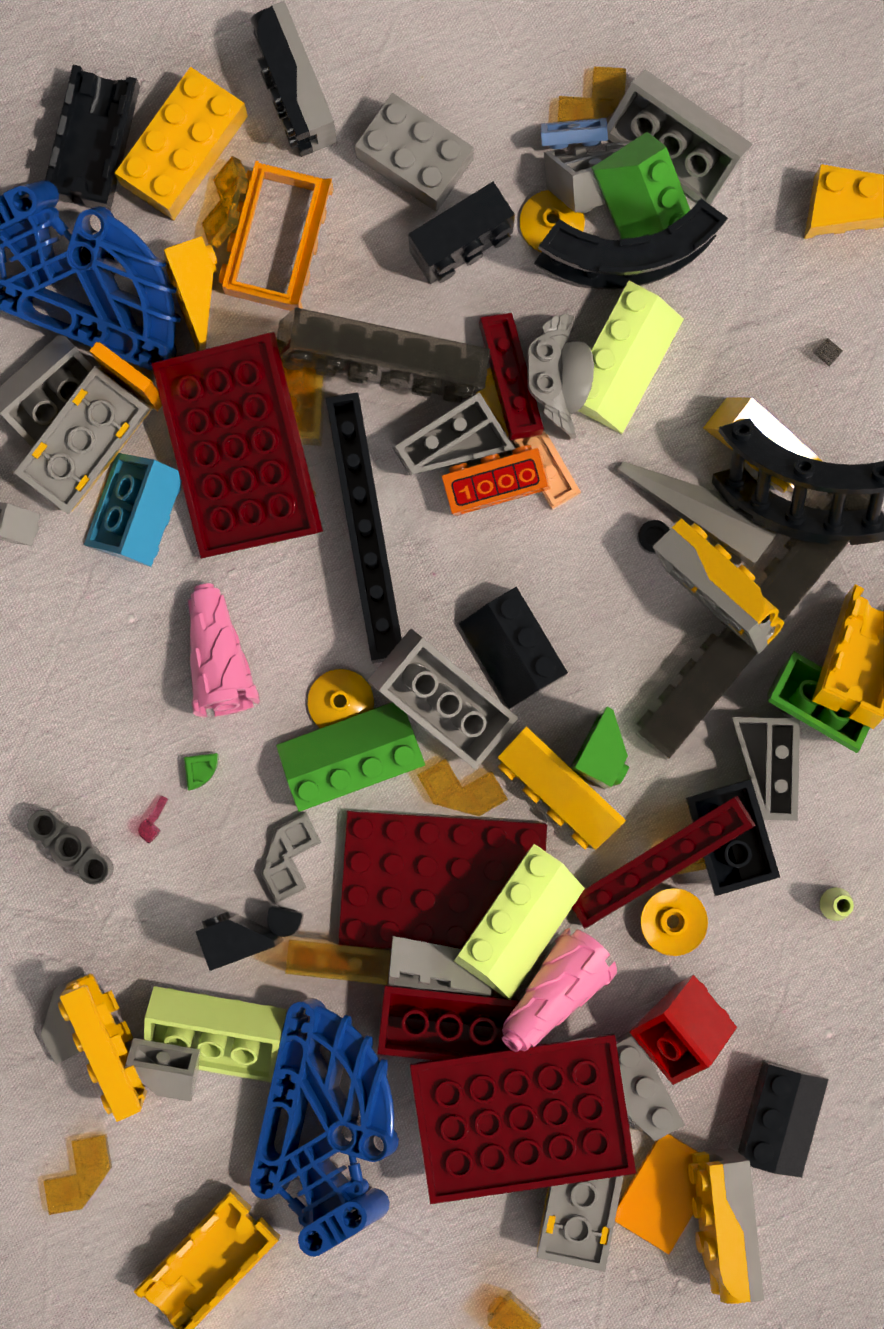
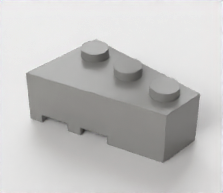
M632 141L606 144L605 151L586 153L585 147L575 148V154L555 156V151L544 152L546 188L575 213H586L594 207L606 204L591 167Z
M480 392L392 447L409 475L515 449Z
M393 936L389 986L491 996L490 986L454 962L461 949Z
M629 1032L616 1038L627 1115L654 1141L685 1126L648 1054Z

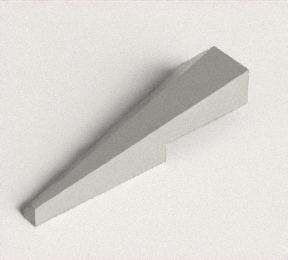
M623 462L617 469L618 473L682 518L689 525L696 523L708 536L751 567L758 561L777 534V532L755 523L753 516L742 508L735 509L719 492L627 462Z

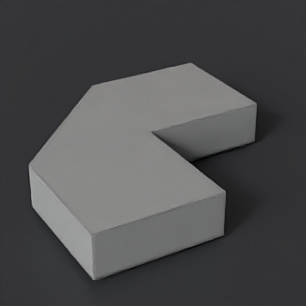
M307 813L275 829L261 874L276 903L307 888L292 859L321 843Z
M86 972L55 988L51 997L40 1036L56 1065L79 1053L72 1037V1033H75L70 1020L65 1021L62 1017L58 1002L61 1001L60 995L66 985L87 975Z

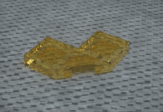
M594 66L591 98L559 96L557 122L607 119L615 112L625 95L626 68Z
M231 156L213 179L220 201L201 223L208 244L216 248L220 247L237 226L240 212L236 211L240 194H246L248 178L240 159Z
M444 759L417 775L433 804L481 816L508 800L492 771L462 787L448 761Z
M107 1134L74 1139L72 1141L77 1174L44 1180L49 1215L80 1210L85 1207L112 1168Z

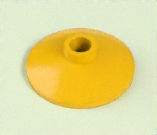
M549 190L533 195L525 203L520 214L519 223L522 236L528 245L538 252H542L538 247L555 225V223L547 221L549 214L557 215L560 220L582 232L585 226L584 213L573 212Z
M335 669L322 674L313 683L308 695V710L311 718L319 728L374 708V697L368 682L358 673L347 669ZM338 695L345 696L347 700L346 705L342 708L334 705V699Z
M670 888L657 892L646 902L641 913L640 925L645 940L653 949L668 956H681L690 953L701 944L707 933L708 917L705 907L695 895L683 889ZM671 915H676L679 919V923L675 928H670L667 925V919Z

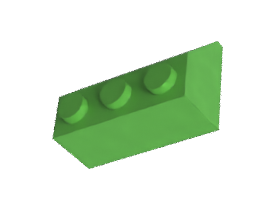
M648 132L591 167L621 239L658 233L690 211L667 147Z
M794 651L778 671L767 693L768 702L853 752L858 753L870 727L850 719V712L842 708L835 712L813 702V695L822 667Z
M607 706L598 713L570 767L579 776L603 789L611 788L613 785H620L629 769V766L624 764L628 755L613 709Z

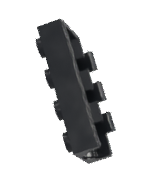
M72 65L45 181H50L58 189L59 200L73 203L74 197L82 199L85 206H101L111 211L118 182L115 171L123 161L140 90L137 78L126 77V80H110L99 77L94 73L85 72L81 66Z

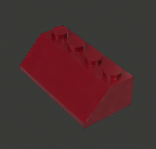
M385 985L378 1054L440 1060L507 1050L509 1048L502 1040L504 1036L502 1031L503 1025L520 1000Z

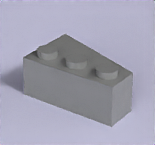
M732 717L763 820L798 821L800 720L793 718Z

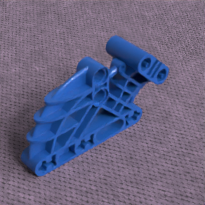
M42 180L18 186L0 195L1 311L91 347L96 342H100L123 360L153 371L152 363L176 357L177 349L174 344L176 322L181 321V316L175 313L172 293H176L177 288L168 283L162 267L166 266L167 262L155 256L135 232L114 218L109 209L98 206L84 210L78 215L71 234L68 231L69 227L60 219L59 211L55 208L59 201V193L56 186L50 181ZM92 215L97 216L101 222L99 232L94 230L90 224ZM51 226L60 236L64 235L69 241L67 251L55 256L52 244L58 242L59 237L51 238L49 231ZM82 246L86 247L91 253L90 263H87L81 257ZM6 247L15 255L8 260L10 262L19 260L26 271L15 276H7L5 267L7 262ZM106 253H110L116 260L106 257ZM112 272L131 279L139 297L119 289ZM76 273L92 307L45 287ZM35 297L65 309L71 315V324L38 312L33 307L32 298ZM128 306L143 312V327L136 324ZM95 323L98 324V325H97V328L94 327V326H91V325H93V324H95ZM97 329L101 331L102 334L98 335ZM159 348V355L163 356V358L157 359L158 353L153 351V349Z
M313 998L294 1003L287 1011L250 1177V1187L254 1195L260 1199H269L280 1194L289 1203L288 1207L299 1216V1223L304 1227L298 1236L299 1247L304 1254L316 1257L387 1214L390 1205L388 1196L380 1189H369L368 1181L363 1178L360 1163H357L356 1158L369 1162L380 1161L397 1150L399 1138L394 1130L393 1099L387 1079L388 1061L385 1059L379 1061L372 1049V1036L366 1035L364 1038L352 1026L351 1016L344 1015L341 1018L336 1013L326 1009L320 1000ZM321 1044L331 1052L329 1066L320 1052ZM343 1068H345L351 1079L348 1098L345 1097L340 1088ZM309 1101L325 1132L298 1148ZM284 1108L288 1113L289 1119L282 1152L279 1154L275 1149L274 1141L281 1109ZM343 1126H346L351 1131V1141L346 1140L343 1136ZM375 1136L380 1137L383 1141V1151L375 1147ZM339 1152L349 1156L350 1181L341 1173L347 1167L343 1165L337 1168L330 1161V1157ZM300 1177L303 1189L297 1193V1196L305 1195L307 1207L297 1197L293 1198L286 1191L290 1182Z

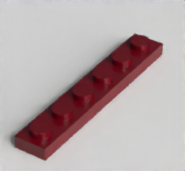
M736 796L584 889L572 909L583 928L586 929L756 825L739 797Z

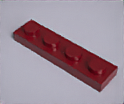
M506 313L480 317L479 327L509 439L514 440L542 435L544 427L536 399L531 396L528 390L527 365L513 314Z

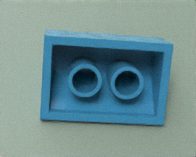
M118 453L113 462L84 545L134 563L152 567L154 558L159 552V544L164 530L170 521L174 502L181 490L182 482L179 471L154 459Z

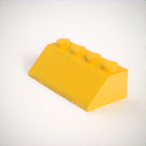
M527 726L497 757L501 762L498 769L511 781L517 777L526 785L522 791L534 803L537 804L539 800L544 802L550 808L546 814L560 827L566 823L574 831L571 835L572 839L584 850L588 846L596 850L626 821Z

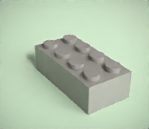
M412 629L406 633L367 680L379 692L475 770L518 720L514 713Z

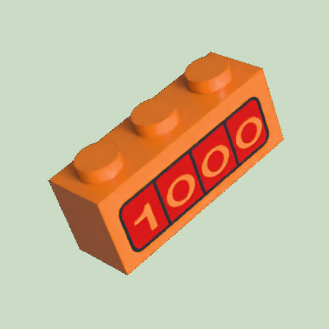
M525 445L513 449V455L500 458L499 454H494L481 458L480 465L468 468V464L463 463L448 468L449 473L442 475L452 514L459 516L550 490L551 487L539 448L532 449L531 445Z

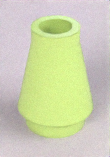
M830 888L820 898V910L830 920H843L853 911L852 897L842 888ZM843 899L845 902L842 905L843 910L839 911L837 909V902Z

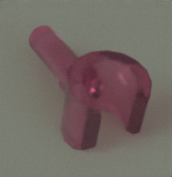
M164 796L159 798L152 813L139 826V835L147 843H151L161 832L154 823L158 820L168 801Z

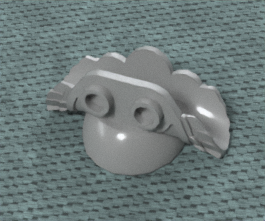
M569 314L555 316L550 321H547L542 326L543 333L530 344L527 350V386L531 396L536 399L544 427L543 432L556 439L564 440L576 438L575 427L570 414L581 409L586 402L592 387L594 374L591 348L583 341L566 343L574 318L573 315Z

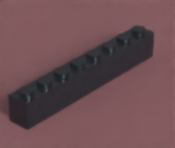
M356 392L327 397L325 399L371 661L374 664L383 662L401 641L402 636L359 393Z

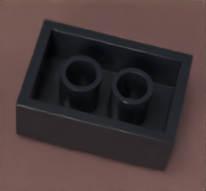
M493 181L408 234L409 252L430 284L437 280L439 283H442L451 278L456 273L454 269L466 263L469 266L481 259L484 255L482 252L491 246L499 248L511 239L510 235L513 233L515 214Z

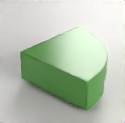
M218 753L184 757L188 791L202 787L213 777L218 766Z

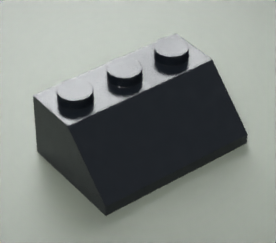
M517 586L487 603L459 623L460 628L509 709L568 674Z
M751 779L686 798L692 822H695L730 799L738 796L756 825L703 857L714 896L780 878Z
M229 912L202 921L204 928L195 931L209 971L274 948L283 942V938L272 933L270 929L241 915L230 917Z
M762 1061L738 1148V1153L750 1160V1167L774 1174L802 1178L827 1088L828 1078L770 1061Z

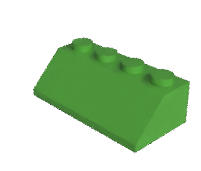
M393 702L276 744L298 812L426 766L407 714Z

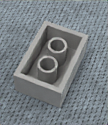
M391 93L356 143L355 152L358 160L437 212L473 161L474 147L394 93Z

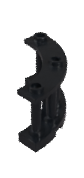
M701 198L688 213L666 229L652 235L648 234L620 240L599 238V236L582 232L558 219L540 243L538 249L542 252L534 264L564 281L590 288L624 289L628 281L639 286L648 285L680 271L693 262L717 237L715 234L724 225L728 217Z
M750 418L719 427V433L733 448L730 469L713 473L712 484L731 506L737 510L742 508L751 514L755 523L791 538L819 544H830V540L849 541L850 545H860L884 540V513L881 511L884 500V461L849 465L810 459L775 443ZM745 460L759 469L757 481L744 467ZM772 476L794 485L791 501L770 491ZM807 489L833 493L830 510L804 506ZM847 494H870L868 508L844 511Z

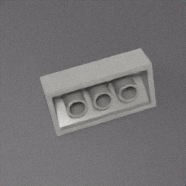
M644 70L632 81L607 124L608 139L613 143L633 141L648 132L664 144L669 152L683 192L696 201L702 198L710 205L753 145L647 70Z

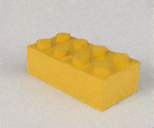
M190 67L115 171L120 185L174 221L248 117L245 103Z

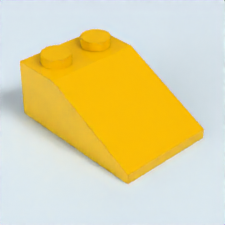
M201 236L164 249V261L167 262L165 269L171 284L177 288L175 295L196 351L206 349L213 273L217 272L215 265L217 264V258L211 244L206 246Z

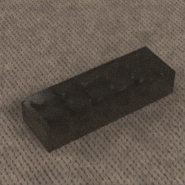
M297 307L279 321L277 344L283 367L287 369L303 370V367L316 369L315 373L321 376L334 377L336 374L348 376L349 381L355 383H367L368 380L380 382V387L384 389L398 390L399 387L411 389V393L414 395L431 396V393L443 395V400L460 403L462 399L472 397L473 394L485 388L489 348Z

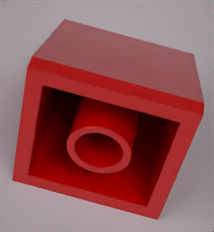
M692 975L676 984L629 1033L671 1084L674 1085L709 1068L735 1032L737 1026L730 1019L729 1014L710 995L706 986L695 975Z

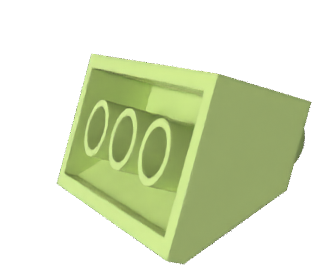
M628 281L591 350L594 361L592 387L586 402L578 411L620 434H623L684 320L658 295Z
M533 844L464 944L454 962L502 996L511 1000L585 888L563 863Z
M154 986L144 1019V1040L200 1049L199 1070L272 1082L287 1009Z

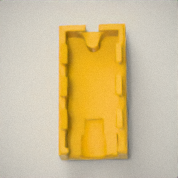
M854 584L844 598L812 701L835 712L842 708L850 712V719L874 729L884 719V611L871 607L868 600L861 597L864 588Z
M92 973L69 982L60 995L61 1001L58 1002V1007L64 1020H70L75 1033H72V1037L80 1053L84 1051L89 1060V1064L86 1066L94 1084L99 1082L104 1093L101 1095V1101L108 1115L113 1113L116 1122L141 1112L147 1091L134 1065L125 1068L129 1054L125 1043L131 1041L133 1036L126 1021L118 1024L115 1023L111 1012L117 1011L119 1005L112 990L102 994Z
M232 1188L136 1287L134 1293L139 1298L144 1296L150 1303L157 1306L166 1315L170 1324L175 1329H194L279 1241L281 1235L262 1217L256 1221L248 1213L251 1206Z

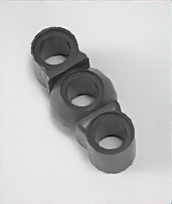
M40 810L31 815L27 826L29 833L35 839L40 840L45 848L50 849L51 856L58 865L64 868H71L73 872L79 874L81 879L88 884L104 883L111 878L114 870L112 861L106 855L101 854L96 846L92 847L90 836L85 830L77 826H70L55 811ZM44 816L50 817L53 821V829L47 835L41 833L38 827L40 819ZM68 838L75 839L79 846L78 852L73 857L68 856L64 852L63 846ZM95 859L99 860L104 867V872L98 879L92 877L88 870L89 864Z

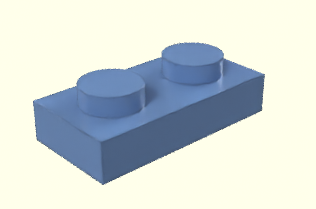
M607 119L541 124L542 146H549L550 149H564L573 143H582L583 146L600 145L601 141L608 140Z

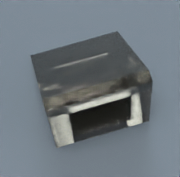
M827 338L814 354L830 367L843 350Z

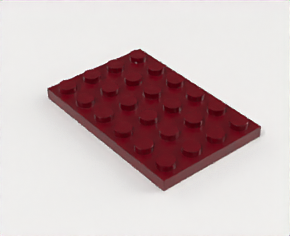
M275 332L152 363L201 559L323 532Z
M347 811L338 945L392 949L393 936L462 949L533 844L546 851L547 824Z
M615 1034L540 1044L535 1047L531 1046L526 1051L519 1050L514 1052L511 1049L410 1064L430 1205L636 1174Z

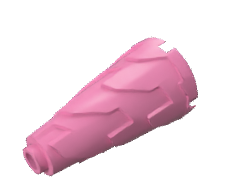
M211 583L194 587V592L190 596L191 599L188 600L191 623L190 668L193 714L199 717H207L206 709L213 708L216 717L254 707L253 702L259 704V693L253 683L248 662L241 649L238 635L232 625L224 594L221 595L220 589L214 588V584Z
M568 928L554 941L556 944L526 989L525 995L504 1022L502 1029L504 1036L502 1040L509 1049L518 1052L519 1050L526 1051L531 1046L535 1047L555 1026H559L578 1007H582L604 985L607 986L617 974L615 961L610 967L607 965L605 960L610 954L593 937L578 929L570 935L571 928Z

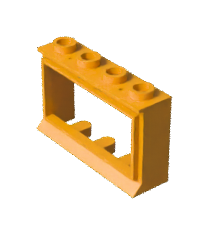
M255 160L253 171L248 170L246 173L244 189L247 190L244 202L239 201L235 219L239 221L236 233L231 232L227 252H231L228 264L223 263L221 267L219 283H222L225 295L301 313L303 308L301 299L304 287L308 286L310 280L309 268L312 257L316 255L318 249L319 230L321 224H324L326 219L328 196L332 195L334 191L332 178L322 179L262 164ZM264 179L314 191L287 294L237 282Z

